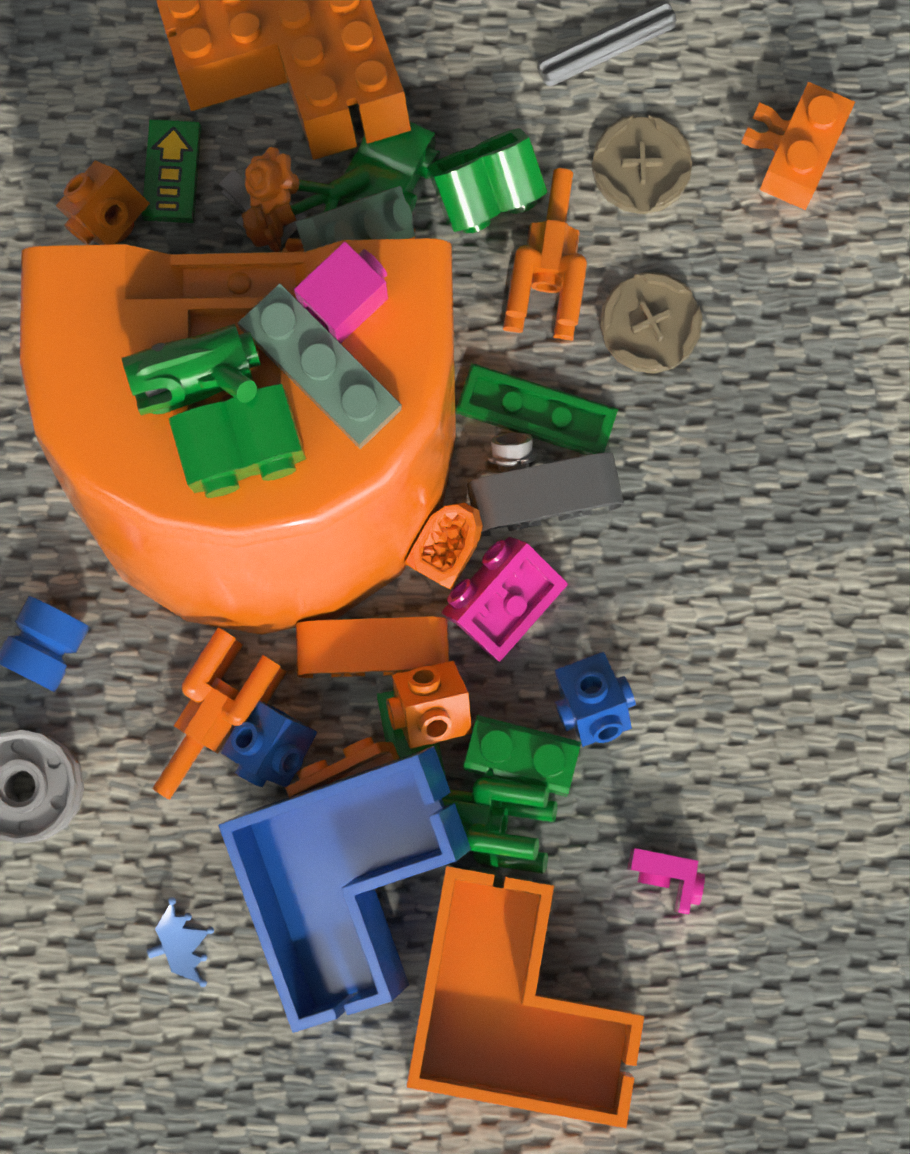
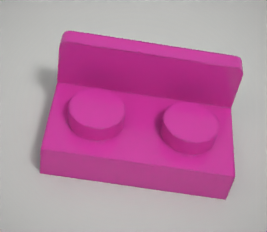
M512 537L506 538L505 541L500 540L486 551L482 558V567L471 579H465L453 588L447 598L449 604L441 612L449 621L457 624L488 655L498 662L507 655L568 585L528 543Z

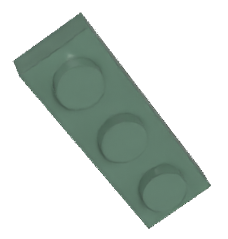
M401 186L387 189L296 221L305 252L341 240L409 239L416 236L412 225L411 209L405 201Z
M278 284L238 322L240 329L244 333L250 331L253 342L359 449L366 445L402 410V405L281 284Z

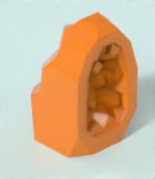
M467 503L445 505L432 514L412 547L405 564L450 590L453 589L481 537L483 525L479 510Z

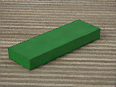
M471 363L456 408V414L516 433H526L531 435L532 438L586 455L605 452L618 412L617 408Z

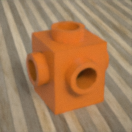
M94 161L85 173H80L69 181L64 189V197L57 203L56 207L69 219L64 224L66 229L85 245H89L91 241L100 245H114L128 237L134 228V221L150 203L117 169Z
M454 660L432 666L417 667L411 671L392 675L394 697L386 699L388 715L394 730L402 728L410 749L472 734L469 694Z

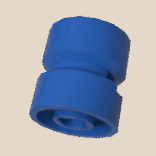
M28 596L15 620L21 633L8 636L7 640H4L0 648V665L56 692L66 673L67 665L62 656L64 653H77L90 627L59 609Z

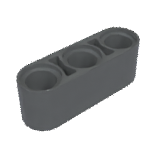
M613 453L592 454L493 474L472 480L467 484L471 506L480 512L483 525L481 536L491 535L490 530L508 527V531H514L541 525L542 519L558 516L559 521L592 515V509L608 506L609 511L625 505Z

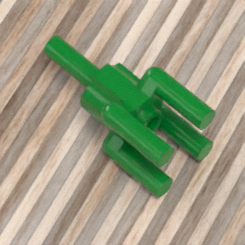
M481 777L474 782L473 793L450 790L451 793L442 798L444 806L455 803L471 847L470 851H473V858L477 863L541 874L546 872L548 853L538 851L539 839L506 834L508 816L555 822L558 804L557 801L548 800V786Z

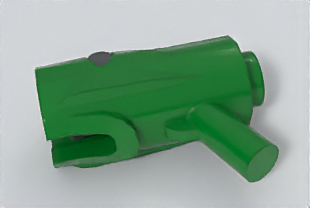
M235 324L191 338L166 342L165 344L158 343L152 346V348L150 347L121 358L131 392L136 397L137 407L141 416L149 413L164 414L209 398L223 390L242 403L251 401L257 393V385L252 381L253 377L250 368L261 365L250 331L239 335Z

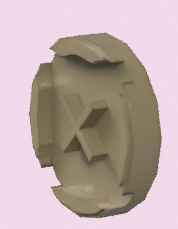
M634 115L623 117L607 127L595 144L591 168L596 187L608 202L623 211L647 214L664 210L680 198L689 184L692 170L689 142L675 125L661 117L647 115V118H634Z
M644 272L624 282L622 281L611 290L602 307L600 330L605 347L617 362L634 371L655 374L674 369L691 355L700 338L702 314L700 307L692 296L693 293L683 282L663 273Z

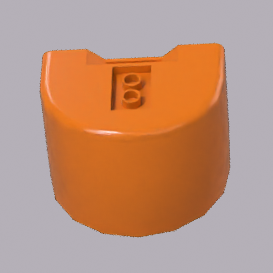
M431 238L341 240L306 252L167 254L126 244L33 246L22 250L20 366L35 435L67 498L123 581L187 622L264 635L296 628V624L300 622L338 619L403 573L407 566L405 561L429 517L444 505L456 440L452 245L450 242ZM346 242L358 254L363 249L367 250L380 262L387 272L384 280L387 285L388 300L351 333L341 345L402 405V410L366 445L359 449L255 344L261 365L250 368L253 377L252 381L256 383L257 389L278 384L283 385L290 402L306 459L296 463V471L286 477L264 481L261 474L250 476L238 481L240 486L238 490L224 496L207 498L204 491L194 493L187 485L168 418L193 408L227 401L233 398V396L223 390L209 398L164 414L149 413L141 416L137 407L136 397L131 392L121 358L150 347L152 348V346L158 343L165 344L166 342L195 337L235 324L239 335L243 334L244 332L240 329L238 322L278 284H281L297 300L294 288L342 243Z

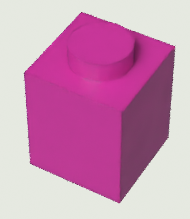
M344 242L294 288L297 301L341 344L388 300L387 285L384 280L387 272L380 262L367 250L363 249L358 254Z

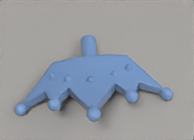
M170 897L168 899L170 905L155 928L161 945L147 949V954L149 958L166 954L172 973L198 982L201 987H205L207 981L201 978L195 967L201 961H206L207 956L205 954L199 956L193 952L207 934L214 932L213 927H209L207 930L184 927L186 920H191L192 915L190 913L176 915L174 907L176 899Z

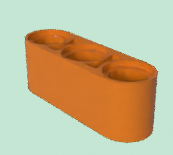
M398 617L316 620L297 623V677L313 678V674L331 673V677L365 676V672L383 671V676L411 671L417 667L449 662L448 619L444 617Z

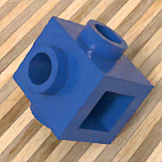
M605 652L555 670L562 698L555 701L559 718L566 732L575 729L582 747L595 742L606 743L620 736L622 732L632 729L628 708L636 706L634 695L625 676L615 677Z
M259 700L247 721L239 726H235L221 753L239 765L235 773L248 782L263 788L268 780L287 787L295 773L300 769L303 758L318 732L285 711Z

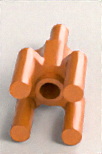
M564 168L554 169L546 221L531 223L527 245L520 246L515 252L503 325L504 331L523 332L532 287L540 292H560L553 338L573 341L575 326L578 325L587 261L582 254L577 253L580 236L579 230L570 227L566 223L573 180V172Z
M219 627L182 683V692L190 698V701L177 719L174 727L185 733L186 736L152 788L169 800L203 747L206 746L218 754L235 726H239L247 721L259 700L268 703L287 673L280 668V665L262 655L240 692L222 681V677L243 644Z

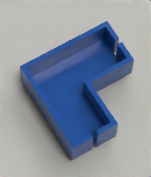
M434 746L242 813L218 825L292 1033L338 1019L345 1011L348 1016L391 1002L409 986L375 888L453 863L471 850L455 803L444 806L442 798L451 792Z

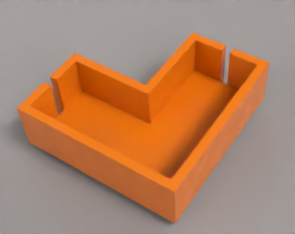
M156 0L191 111L288 83L313 160L357 147L348 108L355 104H358L367 144L411 131L405 93L371 0Z
M446 866L407 1088L626 1128L634 1077L630 1072L620 1071V1065L622 1060L626 1065L637 1066L644 1015L633 1011L536 994L554 890L553 885L505 877L503 888L493 887L495 876L493 874Z

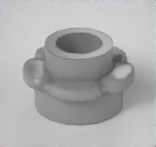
M505 433L491 439L492 451L487 454L488 461L496 463L498 470L503 473L528 468L529 463L537 459L538 452L537 449L533 448V438L531 435L526 433Z

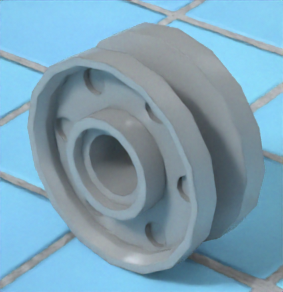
M25 730L1 733L0 839L15 843H30L49 839L65 829L80 809L84 792L81 766L72 751L52 736ZM28 772L34 778L36 787L31 798L22 802L14 793V784L21 774Z

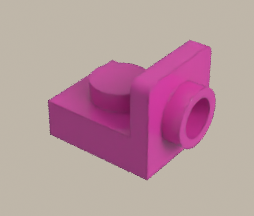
M631 848L627 870L639 872L638 883L669 888L671 878L678 879L679 885L674 912L689 915L691 904L700 905L705 883V873L697 872L699 861Z

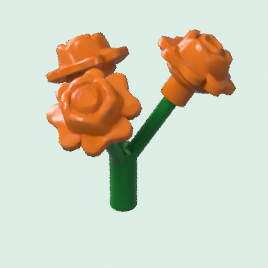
M269 147L262 156H254L251 159V164L248 165L245 171L244 185L247 193L250 195L251 207L241 215L243 227L246 229V234L254 246L269 245L274 252H281V237L284 233V226L297 221L296 215L322 203L326 205L323 212L336 208L339 201L370 183L369 173L364 167L358 166L328 184L300 180L291 171L290 155L280 154L277 148ZM297 191L317 193L293 205L289 203L291 195ZM291 238L287 239L286 248L282 250V252H305L301 239Z

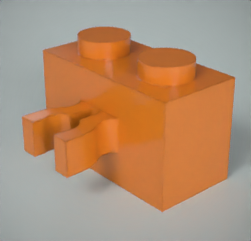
M808 82L790 120H783L773 108L759 102L753 119L765 123L769 130L765 133H759L748 127L741 143L754 149H771L775 153L760 190L806 210L855 101Z

